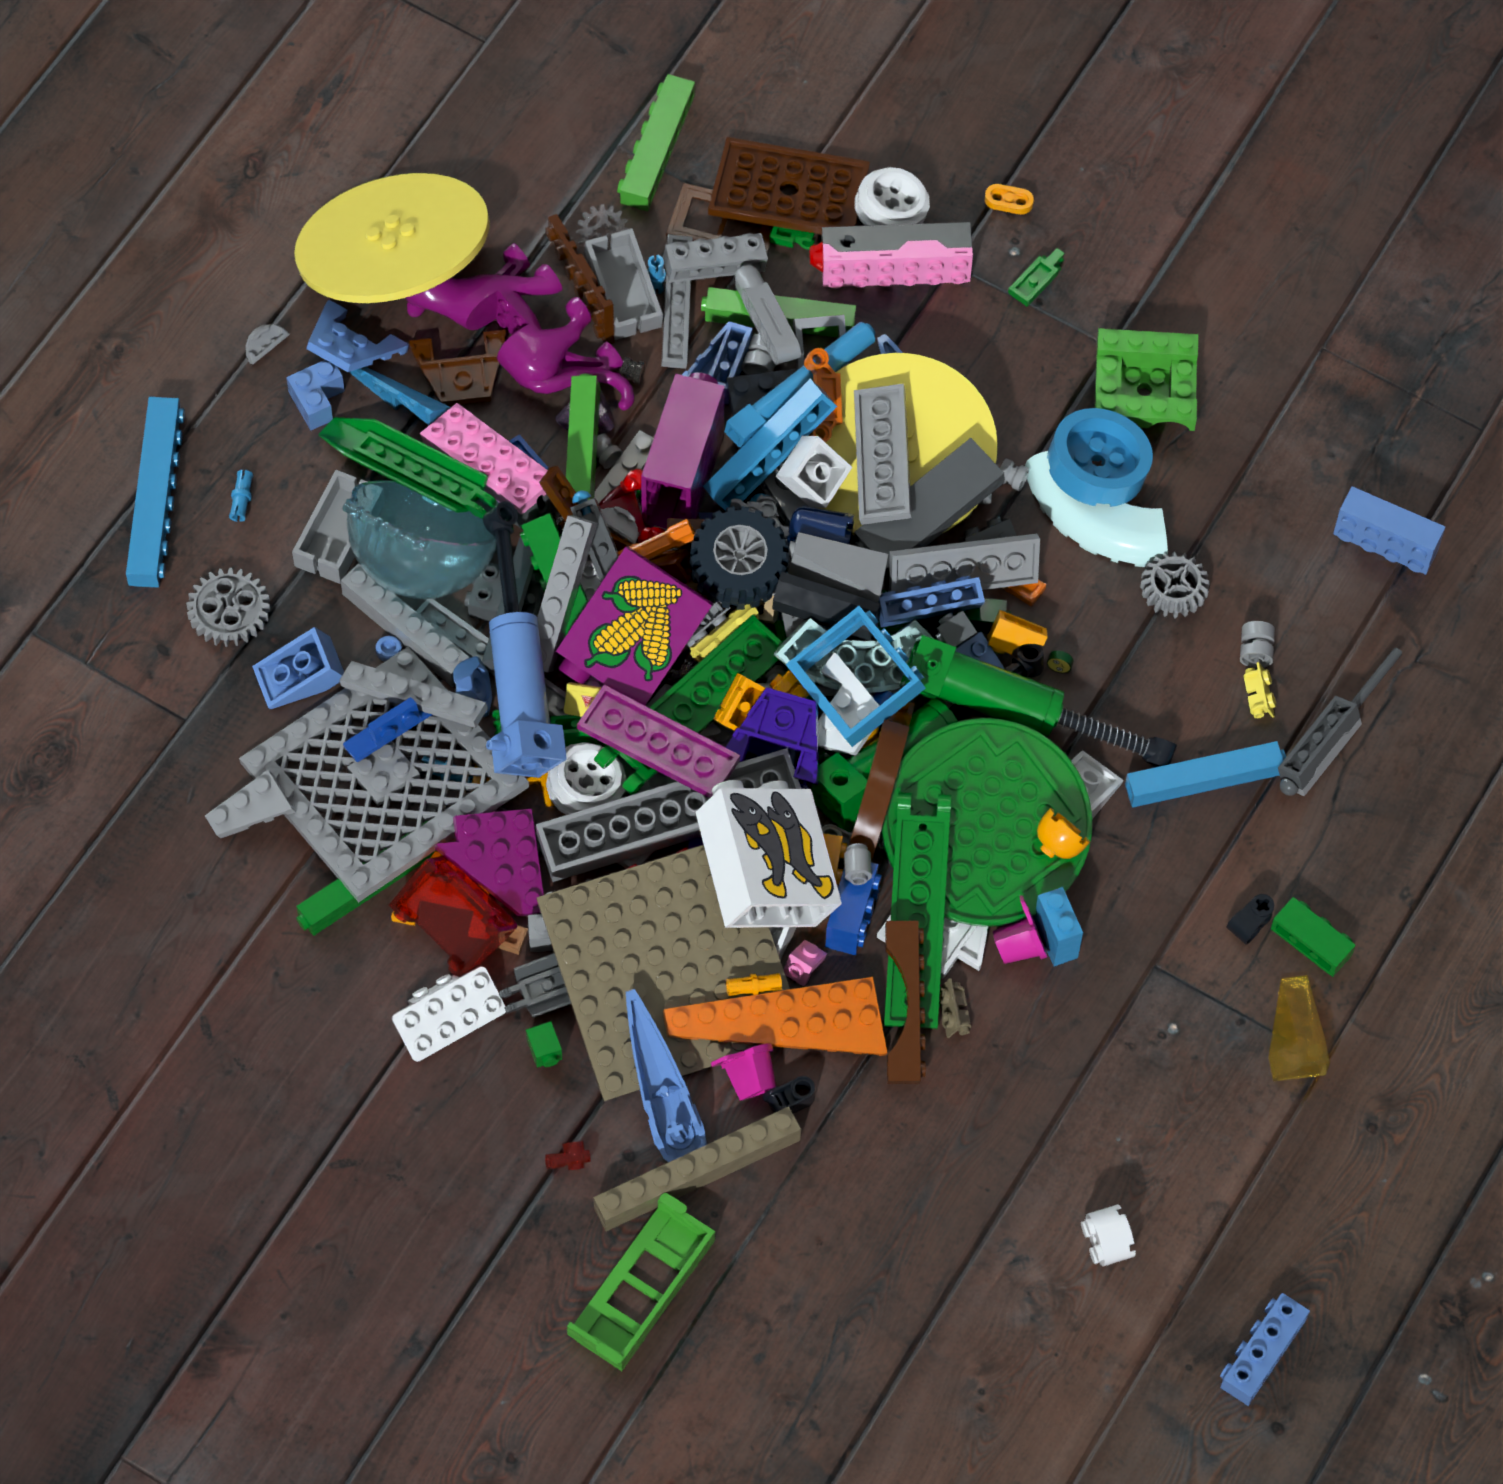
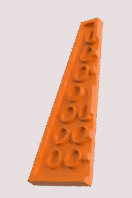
M873 977L663 1010L667 1037L705 1039L726 1043L739 1042L749 1045L771 1043L772 1047L806 1050L818 1049L829 1052L841 1051L879 1056L887 1054Z

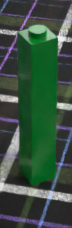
M384 848L383 850H381V851L379 852V854H381L382 852H384V851L387 850L388 848ZM434 852L359 903L338 878L296 906L298 912L297 922L304 931L308 929L313 936L427 862Z

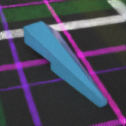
M367 367L349 372L392 408L397 410L403 404L428 425L432 424L451 408Z

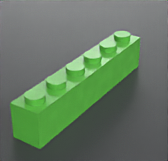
M667 74L664 83L660 82L657 90L658 99L656 102L653 101L650 106L649 121L645 120L641 130L642 138L635 143L633 150L635 155L633 160H628L625 169L627 175L625 179L620 180L617 193H620V204L649 211L695 97L694 81Z

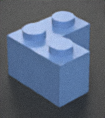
M323 360L286 377L289 394L310 430L327 424L333 419L331 404L328 398L344 392L343 376L336 365Z

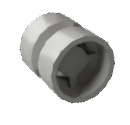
M759 333L754 334L748 346L749 352L745 354L741 365L742 371L746 375L774 372L776 364L773 362Z
M1251 621L1242 626L1241 642L1243 644L1240 649V662L1243 665L1257 668L1256 663L1259 662L1264 668L1273 663L1274 647L1272 645L1274 644L1275 627L1272 624L1263 621Z

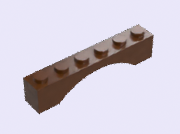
M886 921L885 951L894 961L902 975L908 1004L903 1032L887 1056V1084H920L921 1077H926V1062L921 1061L920 1050H925V1034H920V1024H925V1008H920V997H924L925 987L924 981H919V970H924V954H919V944L924 943V929L919 928L918 921Z

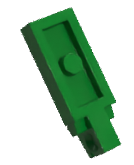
M1056 248L1048 258L1045 255L1039 256L1008 288V294L1028 307L1061 271L1060 265L1064 261L1065 253Z

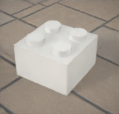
M802 436L775 477L809 507L826 508L852 469V466L819 436Z

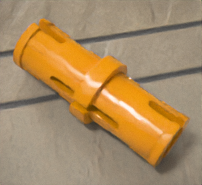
M780 973L763 976L750 974L749 977L726 979L728 996L749 993L758 995L759 992L782 990Z

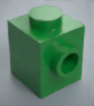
M551 1021L526 1029V1039L537 1068L541 1066L551 1067L557 1064L559 1060H562V1049Z

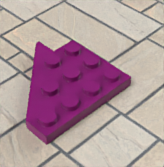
M532 809L454 816L456 842L437 843L435 850L517 916L541 914L536 898L544 894Z

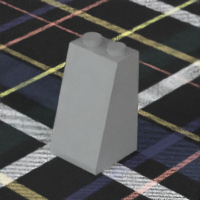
M798 532L795 542L790 541L788 549L789 561L786 571L788 574L875 602L879 601L888 554Z

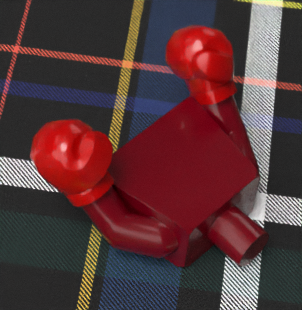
M640 468L631 470L624 480L620 482V485L611 490L598 503L600 509L614 508V506L627 510L635 518L639 533L636 543H642L665 532L664 529L658 527L645 528L634 493L636 490H641L643 470Z

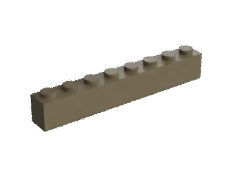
M788 1106L593 1197L594 1210L607 1232L658 1208V1199L663 1193H668L677 1199L799 1142L801 1128Z

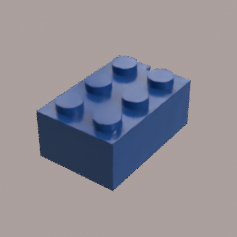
M871 862L872 878L863 885H854L847 881L844 867L838 887L842 904L830 914L827 924L825 948L856 955L858 947H864L867 925L871 923L874 901H877L881 888L882 875L878 874L879 864Z

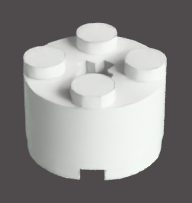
M1119 1204L1086 1214L1085 1221L1081 1222L1083 1234L1086 1238H1090L1092 1248H1089L1094 1264L1100 1263L1104 1267L1135 1257V1251L1130 1252L1129 1245L1134 1244L1132 1232L1125 1214L1119 1215L1118 1210L1121 1209Z

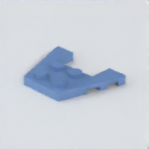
M331 300L326 302L307 345V350L346 372L372 365L373 360L379 358L382 360L390 359L392 354L398 352L400 355L407 353L409 347L408 343L392 334L380 343L375 344L365 336L351 331L344 324L339 323L346 318L347 309Z

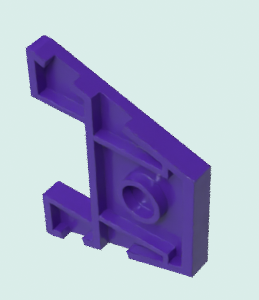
M766 687L748 712L747 718L732 735L733 737L725 748L739 754V762L745 760L751 738L801 751L793 777L817 785L818 703Z

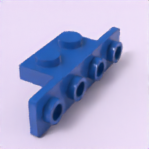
M410 697L369 723L366 729L345 741L343 746L356 762H359L432 714L419 711L417 703Z

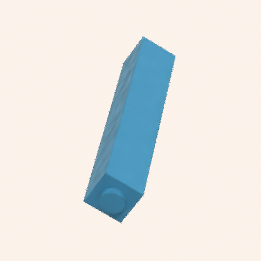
M1275 741L1128 773L1125 787L1132 808L1280 776L1278 767L1286 758V754L1283 749L1280 750L1278 742Z

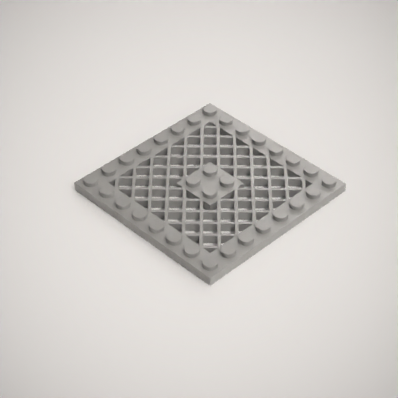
M409 646L376 667L389 673L447 690ZM344 688L241 756L239 760L254 780L267 770L273 774L296 811L290 815L284 814L285 817L359 903L433 853L437 843H447L455 838L454 816L493 812L530 786L529 781L524 776L494 773L492 750H488L486 747L490 737L479 725L473 728L435 715L420 722L417 731L408 730L398 736L396 745L391 741L359 762H356L353 758L344 757L346 749L343 743L348 740L349 734H358L368 727L370 720L374 721L390 711L391 706L396 707L399 705ZM373 705L385 706L384 713L372 712ZM352 719L364 720L363 727L351 726ZM424 725H436L435 732H423ZM442 726L449 734L441 733ZM331 733L343 734L342 740H330ZM403 739H415L414 747L402 746ZM421 740L433 741L432 748L420 747ZM439 741L451 742L450 749H438ZM457 743L464 751L456 750ZM310 747L321 748L320 755L309 754ZM328 748L340 749L338 756H326ZM404 754L412 755L411 762L404 756ZM430 756L429 764L416 763L417 757ZM436 757L448 758L447 765L435 764ZM454 758L466 759L465 767L453 766ZM472 760L479 768L471 767ZM288 762H300L299 769L287 768ZM306 763H318L317 771L305 770ZM324 764L336 765L335 772L323 771ZM343 765L347 766L349 773H341ZM419 772H427L426 779H420ZM444 773V781L431 780L432 774ZM451 774L463 775L462 782H451ZM469 776H481L480 784L468 783ZM289 777L297 778L296 784H294ZM303 778L315 779L314 786H302ZM321 780H332V788L320 787ZM339 781L351 782L350 789H339ZM357 783L363 790H356ZM411 787L424 788L423 794H410ZM429 789H442L441 796H428ZM447 791H460L459 798L447 797ZM466 791L471 792L470 794H468L467 796H465ZM303 794L311 795L310 802ZM318 795L330 796L328 804L316 803ZM336 797L348 798L347 804H335ZM354 798L366 799L365 807L353 806ZM372 800L377 806L383 804V808L371 807ZM390 801L402 802L401 810L389 809ZM408 803H419V811L407 810ZM426 804H439L438 812H425ZM318 811L326 812L325 819L321 816V814ZM332 813H344L343 821L331 820ZM350 815H363L362 821L349 822ZM381 816L380 824L367 823L368 817ZM387 817L399 818L398 825H386ZM405 818L417 819L416 827L404 826ZM423 820H430L424 825H422ZM333 829H341L340 837ZM347 830L359 831L358 838H346ZM365 832H378L376 840L364 839ZM384 833L396 834L395 841H383ZM402 834H404V835H405V834H409V835H407L406 837H404L403 839H401ZM348 846L356 847L355 854ZM362 847L374 848L373 856L361 855ZM388 848L387 850L379 854L380 849Z

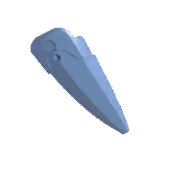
M633 989L626 992V1005L644 1110L649 1116L648 1122L654 1144L659 1149L664 1160L671 1162L707 1145L705 1130L697 1108L692 1103L689 1091L666 1042L638 993Z

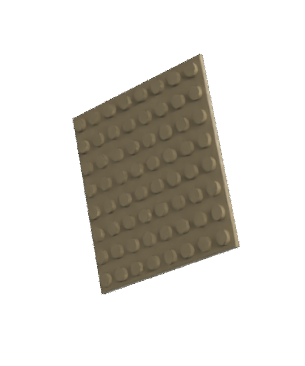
M704 845L536 898L603 1101L640 1090L629 1030L626 1005L627 991L636 990L666 1042L681 1076L712 1067L711 1062L723 1056L742 1052L762 1044L749 1045L739 1042L726 1043L705 1039L667 1037L664 1021V1009L752 996L751 993L728 996L726 989V979L749 977L750 974L763 976L780 973L782 990L759 992V994L790 990L769 927L725 928Z

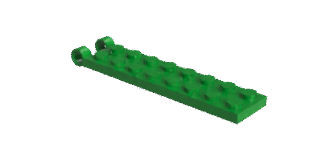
M752 615L649 708L700 734L714 721L713 718L718 709H721L720 705L737 673L754 682L759 681L780 662L774 656V653L783 642ZM608 745L602 748L594 758V761L602 769H605L620 755L636 770L622 785V788L630 795L636 794L658 772Z
M898 792L891 921H918L919 928L924 929V943L919 944V954H924V970H919V981H924L925 987L924 997H920V1008H925V1024H920V1028L938 1029L952 795L938 794L937 816L911 815L912 793ZM921 824H925L927 826V829L925 831H921L919 829V826ZM888 955L884 1026L904 1027L908 1005L906 988L901 973Z

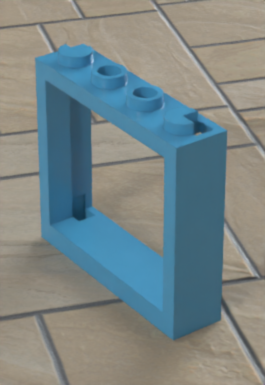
M860 606L856 607L786 664L851 747L855 746L880 726L884 719L890 718L926 689L921 682L924 676L915 665L910 668L906 664V661L909 659L900 647L896 650L890 644L894 641L885 628L880 631L876 627L879 621L870 610L865 613ZM865 625L910 682L850 729L807 675L806 671Z

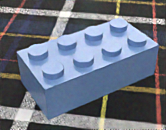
M1352 486L1340 508L1333 535L1338 536L1342 541L1359 545L1365 551L1382 555L1388 561L1405 565L1413 572H1421L1426 575L1438 552L1445 526Z

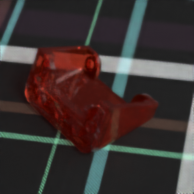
M444 856L426 859L388 905L394 911L393 914L398 920L404 923L406 921L416 922L450 956L447 960L449 964L448 969L458 977L477 968L518 927L514 919L483 888Z

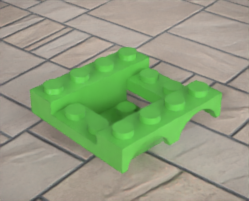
M1099 328L1096 353L1095 408L1117 412L1138 424L1140 428H1150V426L1160 422H1176L1187 426L1189 431H1195L1197 421L1198 334ZM1141 388L1148 389L1151 392V394L1148 396H1142L1138 393V390Z

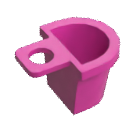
M1023 895L1019 896L1027 919L992 931L1004 964L1040 956L1041 960L1048 957Z
M771 1043L754 1046L745 1051L726 1055L711 1062L712 1067L721 1065L722 1069L726 1070L740 1101L762 1095L770 1089L777 1087L770 1055L774 1050Z

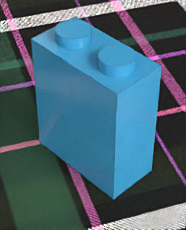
M1063 887L1038 895L1036 904L1037 914L1034 916V921L1053 966L1077 959L1083 931Z

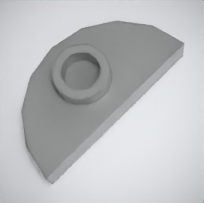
M274 324L261 325L254 329L246 343V356L249 363H256L290 334L283 327Z
M614 506V508L601 509L609 531L627 542L635 544L639 535L635 518L627 510Z

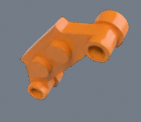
M815 348L808 353L804 360V366L812 372L813 381L828 394L837 407L809 436H816L817 434L824 442H827L832 436V429L835 425L842 423L840 373H835L829 366L828 353L822 348Z

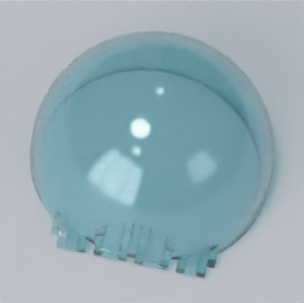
M369 481L357 485L352 490L350 499H346V503L342 508L347 513L348 538L357 562L373 581L386 590L403 597L422 600L436 599L464 589L473 583L488 567L497 549L496 538L487 531L483 519L474 516L470 511L456 513L395 481Z

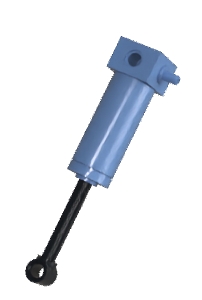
M502 501L485 513L483 517L485 528L496 538L505 613L493 618L489 622L502 731L489 739L486 747L488 750H492L494 773L539 778L567 760L563 725L550 724L537 617L531 613L519 612L510 537L514 532L513 524L518 520V512L513 504Z

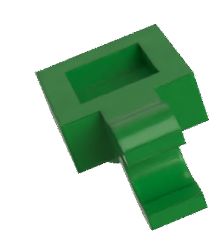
M774 226L770 234V243L793 248L795 243H798L802 248L809 250L810 246L815 243V240H813L815 233Z

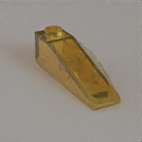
M1307 975L1281 978L1268 1056L1273 1081L1326 1075L1330 1064L1323 1029Z

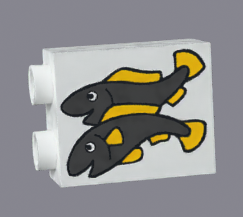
M739 780L725 781L713 787V796L696 811V816L725 928L816 927L842 904L811 789H789L785 781L768 782L759 788H744L743 783Z

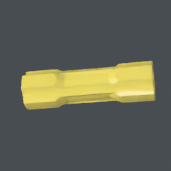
M750 604L745 605L744 610H737L736 607L730 612L728 618L690 647V654L694 660L701 662L752 615L759 619V612L755 607L751 608Z

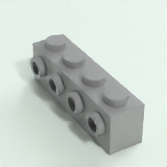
M746 233L742 236L734 237L721 236L717 239L709 240L697 239L684 243L673 242L665 245L663 254L669 283L735 275L736 271L743 265H751L759 272H763L768 260L761 233Z

